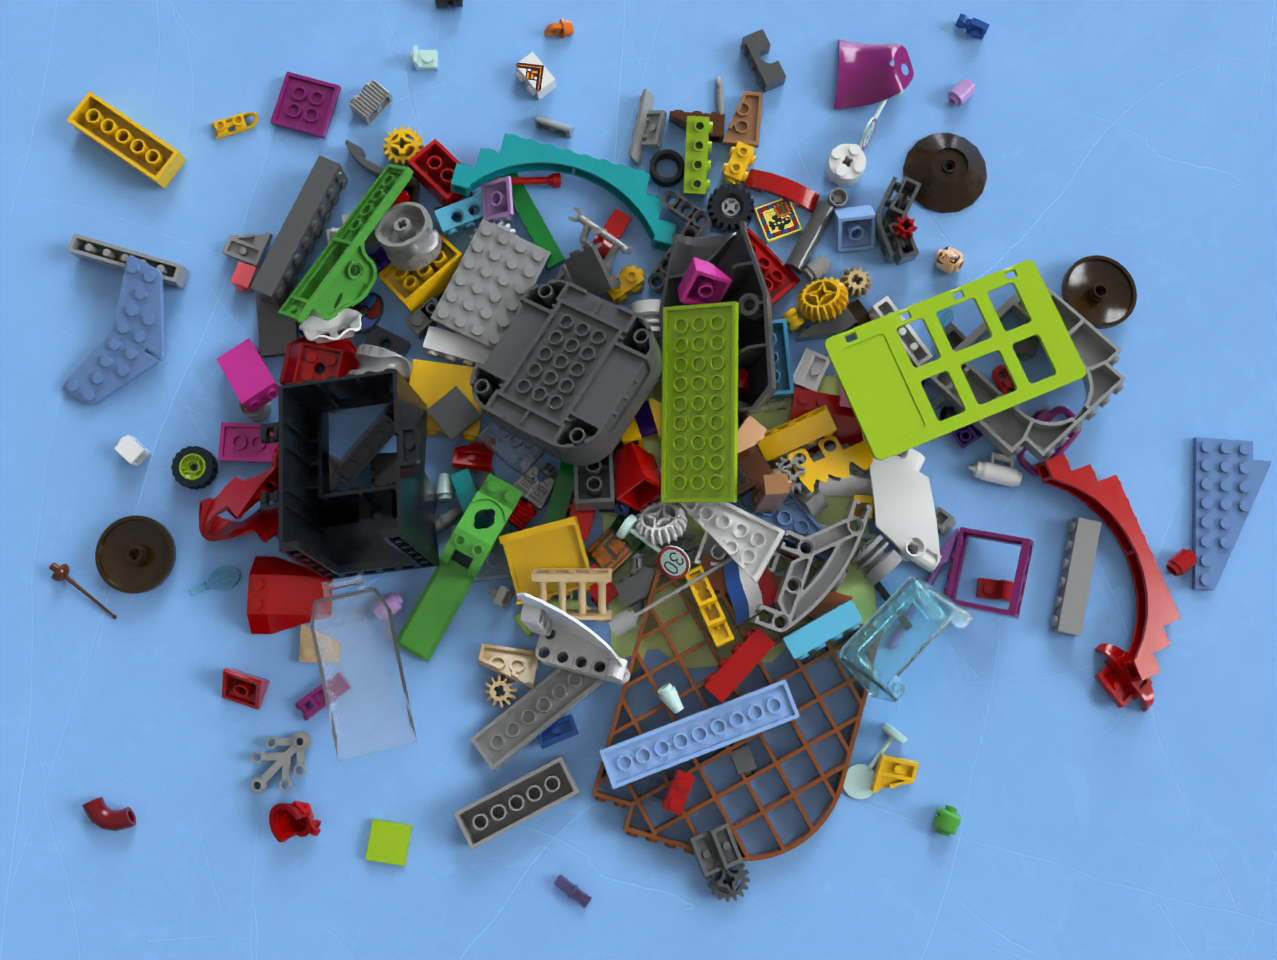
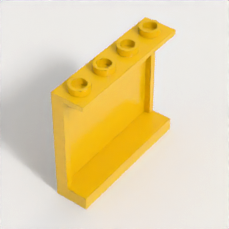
M413 359V369L409 385L425 402L427 408H430L457 386L481 415L483 414L482 408L473 398L472 386L470 385L474 367ZM428 413L427 435L437 436V434H443L445 438H449ZM482 418L459 437H464L463 440L474 442L475 439L480 440L479 433Z
M577 516L498 536L500 544H503L516 596L517 593H527L539 598L538 584L531 582L533 568H590ZM548 582L546 584L547 601L552 600V596L558 594V584L556 582ZM568 582L566 584V596L571 595L572 590L578 589L576 582ZM588 582L586 584V591L591 589L590 586L593 585L594 582ZM517 597L518 601L516 602V605H524L522 601Z

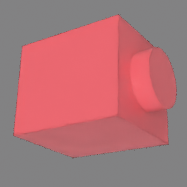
M238 261L230 282L239 292L246 293L248 291L254 293L250 287L259 270L257 267Z

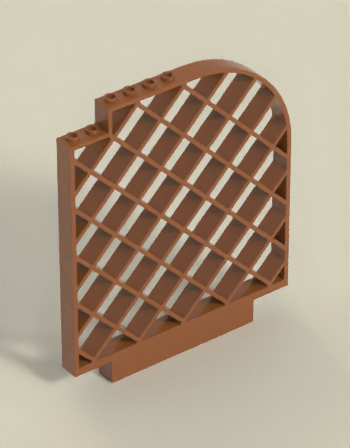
M702 553L700 557L701 564H698V566L702 565L704 572L715 567L710 565V562H719L718 564L725 560H717L710 555ZM658 566L646 607L652 604L654 594L672 584L675 585L676 589L681 587L678 580L687 582L685 576L680 579H672L656 588L659 576H666ZM721 567L707 575V578L713 590L718 592L716 597H720L734 622L733 625L729 626L730 630L737 628L741 637L745 640L744 635L746 633L741 624L758 616L763 611L735 626V613L724 595H729L726 588L724 568ZM771 573L777 593L782 576ZM789 580L787 586L791 591H794L795 583ZM683 590L679 594L688 609L686 612L664 624L660 621L654 608L646 611L643 615L628 670L631 677L637 657L645 673L623 685L605 748L611 746L614 735L632 725L635 726L639 735L643 734L638 722L662 708H665L672 722L676 721L670 709L662 701L658 706L635 718L624 698L628 687L648 677L656 694L659 696L657 693L658 687L651 674L675 661H678L692 686L679 693V698L694 691L704 710L708 709L698 690L706 682L701 681L695 684L681 658L705 644L708 645L718 664L721 658L711 642L713 641L712 637H708L695 613V610L699 609L696 605L692 608ZM830 591L805 616L810 618V621L805 624L844 602L852 600V597ZM650 611L658 627L643 635ZM691 614L704 641L679 654L665 627ZM776 618L774 622L775 626L781 628V625ZM860 624L859 628L853 630L856 632L855 635L832 647L829 641H826V651L802 664L797 658L793 659L797 667L773 681L762 661H760L757 665L767 682L761 688L783 679H788L800 672L814 698L797 707L798 712L817 703L831 728L805 741L795 721H789L801 745L778 758H775L762 734L763 732L724 746L725 748L700 762L693 758L692 760L695 765L684 771L691 774L698 770L711 796L686 810L683 808L681 815H676L654 827L641 801L666 787L669 789L673 777L668 779L663 770L659 772L664 782L639 796L631 783L626 784L634 798L629 800L598 791L599 784L609 779L608 774L602 776L605 766L603 761H601L592 795L595 796V800L605 803L607 800L614 802L615 806L625 808L626 805L629 806L623 830L627 831V835L632 837H638V835L645 836V840L652 843H657V840L665 842L664 846L676 849V846L682 847L684 852L694 855L690 843L658 833L685 818L693 835H697L698 833L688 816L714 801L725 821L729 824L731 832L743 852L741 854L743 861L769 859L796 848L809 839L824 824L840 797L884 630ZM798 628L790 631L787 634H785V632L778 633L780 638L774 640L773 642L776 643L775 645L779 644L780 642H782V637L790 634ZM661 630L675 657L648 671L638 652L640 642ZM865 635L874 637L872 648ZM859 639L869 657L867 667L849 677L835 652ZM830 656L843 681L819 694L805 669ZM864 676L861 690L858 694L852 682ZM847 686L857 704L854 715L835 724L822 699ZM736 687L733 692L737 698L741 695ZM623 704L631 721L616 728ZM851 724L846 743L839 730ZM835 734L844 750L843 758L839 764L823 772L809 747ZM758 736L771 762L753 771L754 773L745 776L744 773L740 774L741 779L715 793L701 767L726 753L729 754L733 761L731 756L733 754L732 750ZM805 750L818 775L792 789L779 764ZM775 767L788 793L762 807L749 781ZM839 772L834 789H832L827 778ZM822 781L830 795V799L819 817L811 823L797 795ZM745 784L758 810L732 824L719 798ZM792 798L808 828L802 834L783 845L766 813ZM634 805H638L651 831L629 825ZM762 815L779 847L764 852L748 854L735 830Z

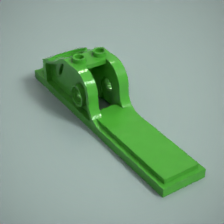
M388 164L280 308L278 313L282 317L301 324L310 315L329 321L338 316V313L349 306L353 307L368 296L377 278V268L374 261L367 255L364 243L412 178L411 175L414 172L409 167Z
M489 473L481 489L477 491L439 558L440 566H437L394 644L429 662L524 491ZM488 509L494 510V523L491 527L481 529L474 527L477 512ZM455 550L473 558L469 568L452 559L456 553Z

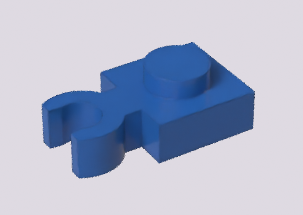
M960 14L955 26L967 29L966 33H969L974 38L983 39L990 24L974 17L971 20L968 16Z

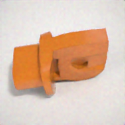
M560 19L559 23L548 25L544 30L545 36L559 35L561 38H566V35H573L574 33L572 22L564 21L563 19Z

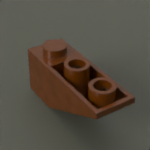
M670 111L669 122L685 131L687 116L710 117L709 122H713V131L709 133V141L722 143L725 125L724 114L719 112L709 114L702 113L701 111Z

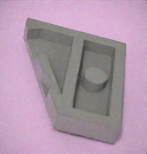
M269 232L263 235H231L222 253L259 268L273 235Z

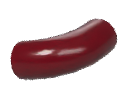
M103 797L82 805L90 821L101 829L119 831L136 825V817L131 808L126 807L118 811L111 810L105 804Z

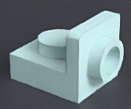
M413 46L410 60L411 64H414L416 71L438 70L437 50H419L418 46Z

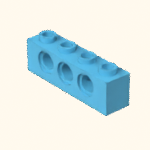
M482 192L434 211L443 236H453L458 233V230L473 228L476 226L475 223L483 220ZM472 208H477L479 210V214L471 215L469 213V210ZM454 215H460L462 217V220L460 222H454L452 220V217Z

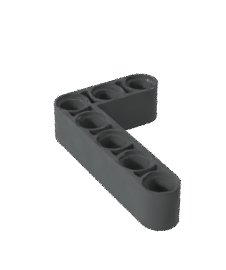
M667 191L663 194L662 202L666 209L687 223L679 235L688 236L694 233V237H704L707 234L712 222L704 210L675 191ZM675 198V199H676L675 203L672 204V205H669L668 202H669L671 199ZM685 209H691V211L688 214H683V211ZM701 218H706L703 224H698ZM672 245L648 278L649 286L656 293H663L667 273L665 268L669 263ZM661 279V280H662L661 285L658 286V287H655V286H654V283H655L657 280Z

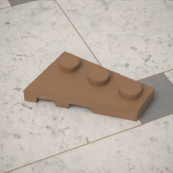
M744 91L736 113L722 141V145L736 146L737 142L740 141L754 148L759 147L763 93Z

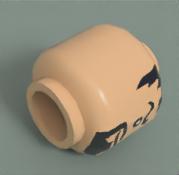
M947 246L943 250L939 249L935 255L937 268L947 274L957 273L964 264L963 254L951 246Z

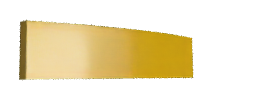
M702 565L689 570L685 575L687 583L705 573ZM707 576L690 585V590L716 648L735 641Z

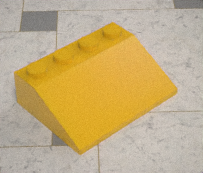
M441 234V251L429 265L414 271H403L390 263L377 274L378 278L412 314L432 296L437 298L445 291L463 257V254Z

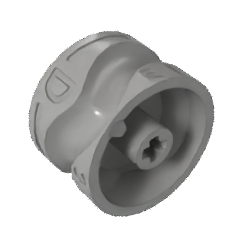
M415 202L396 204L388 209L375 227L377 240L385 250L391 264L397 269L414 271L424 268L433 262L441 251V236L438 230L433 228L432 219L426 208L421 204Z
M362 344L358 346L354 356L360 363L357 370H350L348 374L360 375L367 371L381 372L392 368L397 369L406 379L410 377L413 364L403 356L388 349Z

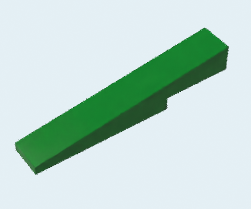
M513 173V174H508V175H505V176H502V177H499V178H503V177H506V176H511V177H519V176H518L517 173ZM512 185L513 207L531 241L535 245L551 252V256L545 265L548 271L563 265L565 258L524 185Z
M561 461L543 524L565 519L568 514L567 510L574 488V467L571 464Z

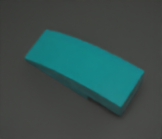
M468 468L450 475L463 513L466 512L477 493L476 485ZM481 510L475 515L474 527L476 529L490 527L485 510Z

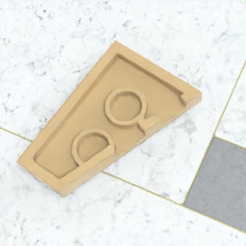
M482 643L478 664L533 688L539 660L536 657V651Z

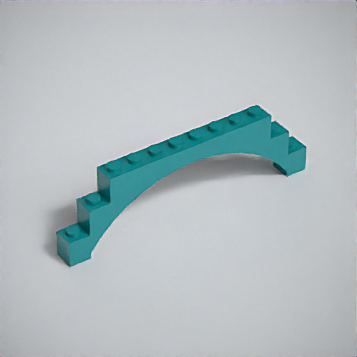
M507 133L504 135L500 153L489 148L480 149L475 168L469 164L456 163L451 181V192L469 196L470 192L481 186L482 183L508 174L524 171H554L588 180L613 194L631 210L645 228L652 242L651 247L668 251L672 245V234H675L677 224L672 223L670 220L659 219L663 203L662 198L654 194H646L650 174L644 170L631 169L623 164H613L605 159H595L587 154L581 155L574 153L570 149L563 150L556 148L552 144H542L534 139H524L516 134Z

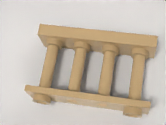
M533 568L531 582L538 584L539 599L547 602L546 584L548 582H556L558 584L559 609L577 620H596L597 622L612 620V610H606V584L612 582V568ZM568 582H576L578 584V609H567L566 584ZM588 582H596L598 584V610L586 609V584Z

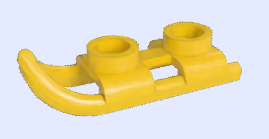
M247 112L214 121L211 125L217 131L216 140L252 129L258 122V115L256 112ZM254 116L252 124L246 126L244 118ZM235 126L236 130L228 131V128Z

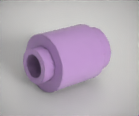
M969 79L960 81L948 92L950 104L958 107L964 104L974 94L976 89L974 83Z
M391 592L380 600L374 609L382 620L389 619L404 607L402 604L404 600L399 593L394 594Z

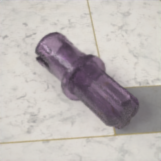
M559 875L556 878L554 884L568 895L567 898L571 897L582 908L589 904L592 897L579 889L578 884L574 885L563 875Z

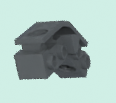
M904 176L901 183L896 181V177H893L875 213V236L885 262L889 263L894 258L897 266L915 260L919 254L913 237L910 239L907 236L902 241L901 237L894 236L896 230L892 229V226L897 224L896 219L898 217L903 219L907 215L921 186V183L907 176ZM895 190L897 195L895 200H891L890 198ZM883 206L888 207V210L884 218L882 219V208Z

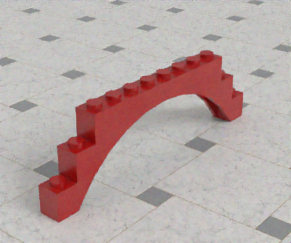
M1064 453L1036 464L1035 467L1042 483L1064 490L1084 502L1104 521L1117 539L1128 562L1136 595V621L1133 637L1122 664L1130 682L1143 681L1160 673L1158 662L1153 653L1171 645L1163 626L1181 619L1117 475L1098 481L1090 464L1072 471Z

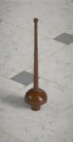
M54 562L50 565L49 569L54 572L51 576L54 581L67 580L113 616V619L117 618V615L111 613L68 576L70 568L67 564L58 566Z

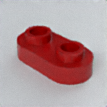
M999 365L993 369L991 377L997 389L1004 395L1007 394V389L1012 392L1015 391V386L1005 365ZM998 373H1002L1003 378H999Z

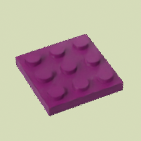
M287 72L270 123L274 126L325 139L341 91L340 85Z

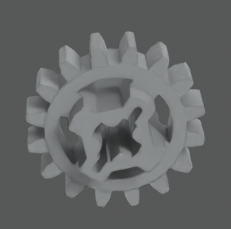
M787 453L786 459L780 457L781 463H775L776 469H773V471H781L782 474L788 473V479L792 481L791 494H794L795 490L802 493V488L808 490L798 477L801 474L805 475L806 472L805 467L800 465L806 461L805 455L802 454L798 457L796 454L790 462L788 459L789 453ZM793 466H796V469H800L802 471H797L795 475H793V472H795Z

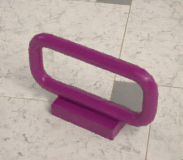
M1057 406L1050 411L1046 408L1037 410L1032 418L1051 422L1060 413L1067 419L1074 418L1076 415L1064 406ZM1081 428L1076 433L1071 432L1068 435L1069 439L1062 446H1059L1049 459L1063 454L1077 438ZM1024 448L1016 456L1017 461L1028 473L1033 476H1039L1037 469L1025 459L1024 454L1027 449Z

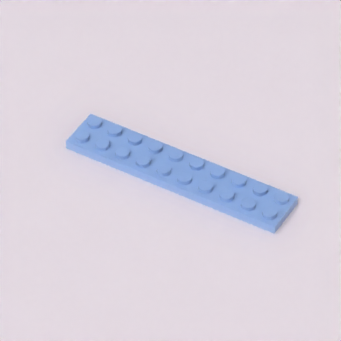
M783 679L601 749L599 752L612 788L615 789L797 719L800 715L786 679Z

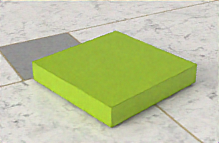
M374 818L372 820L365 860L405 866L413 825Z

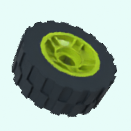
M187 446V448L181 449L179 453L177 452L175 458H173L171 465L172 475L180 485L195 490L206 488L207 485L212 484L211 482L215 480L216 474H218L217 459L210 451L204 448ZM193 465H197V466H198V468H197L196 471H193V470H194Z

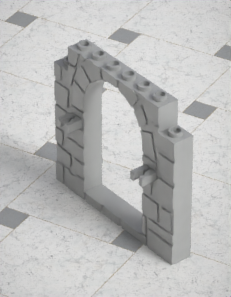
M1047 285L1048 292L1086 369V375L1082 378L1086 392L1085 402L1082 410L1074 418L1071 417L1059 422L1036 420L1026 415L1017 406L972 423L976 429L1008 458L1013 454L1017 456L1025 448L1039 461L1044 457L1048 459L1054 454V448L1058 444L1062 446L1069 439L1068 435L1071 432L1076 433L1083 426L1081 423L1085 419L1089 421L1097 413L1095 410L1099 406L1103 408L1111 400L1108 397L1113 393L1117 395L1124 388L1122 384L1126 378L1113 368L1120 358L1118 356L1122 350ZM1017 293L996 310L1000 322L1008 314L1013 313L1024 324L1029 323V318ZM983 322L954 351L977 344L987 335L989 331L985 323ZM969 362L961 365V369L978 404H984L1004 396L1000 390ZM946 372L927 379L929 385L943 396L959 413L964 411Z

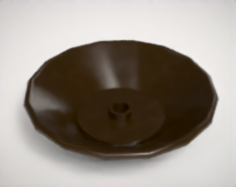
M952 133L931 134L917 141L907 153L903 166L904 176L921 183L915 200L926 209L939 213L959 212L973 205L983 193L987 180L985 160L978 148L966 138ZM945 166H949L951 170H947Z

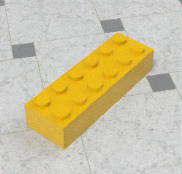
M90 91L67 119L76 130L163 189L166 188L186 162L183 155L175 148Z

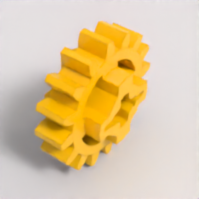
M401 126L399 131L393 128V134L388 132L389 138L383 139L386 143L383 145V149L385 150L386 158L389 157L390 163L395 161L396 165L402 163L406 167L408 160L421 151L424 145L421 143L423 140L421 136H418L416 130L412 132L411 127L404 130V127Z

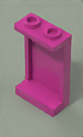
M249 338L217 358L238 399L250 413L255 412L279 396L278 384L261 358L260 351Z

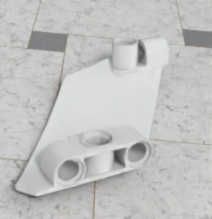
M909 449L902 452L899 456L894 455L882 461L873 458V462L869 466L875 527L899 549L898 554L903 558L902 561H912L917 566L932 573L942 556L940 555L938 528L929 477L919 472L925 457L918 451Z

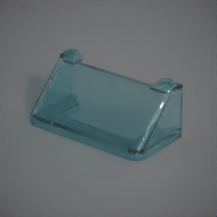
M909 577L842 646L839 656L845 666L872 697L896 702L905 690V685L899 675L949 622L955 627L961 628L965 627L973 617L965 608L921 578Z

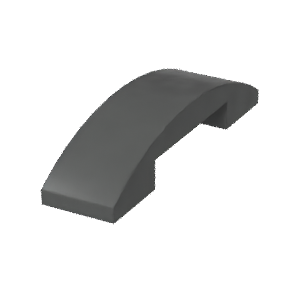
M346 140L345 144L354 160L365 171L378 178L384 169L367 160L363 148Z

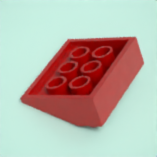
M748 228L747 233L771 296V307H773L801 280Z
M794 389V395L790 402L788 421L827 405L837 427V430L831 436H835L842 445L847 443L849 447L863 441L862 431L852 408L840 406V396ZM828 440L824 443V446L826 447L829 444H834L835 442L832 440ZM816 445L807 452L816 453L821 449Z

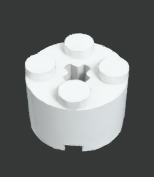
M841 144L832 150L826 165V175L831 182H834L839 187H850L858 182L866 167V157L860 146L857 144Z

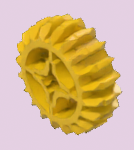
M824 277L820 280L818 278L817 281H811L810 285H804V289L800 290L797 305L803 317L805 316L807 320L811 319L813 323L817 320L821 323L823 320L829 321L830 318L836 319V315H842V310H846V305L849 304V294L845 285L839 279L834 280L833 277L830 279Z

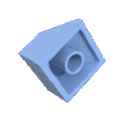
M871 205L834 209V233L838 253L875 249L876 214Z

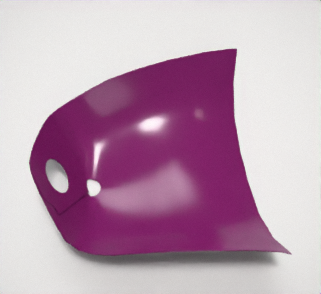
M839 39L838 80L834 109L853 108L878 103L905 90L914 76L906 48L896 43L871 44ZM892 60H894V66L890 65ZM902 64L907 65L908 75L903 74L901 70Z

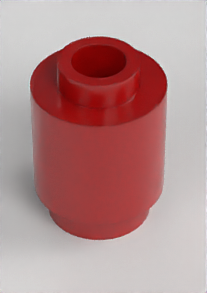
M1181 549L1168 560L1166 568L1172 575L1178 577L1186 573L1197 563V557L1190 549Z

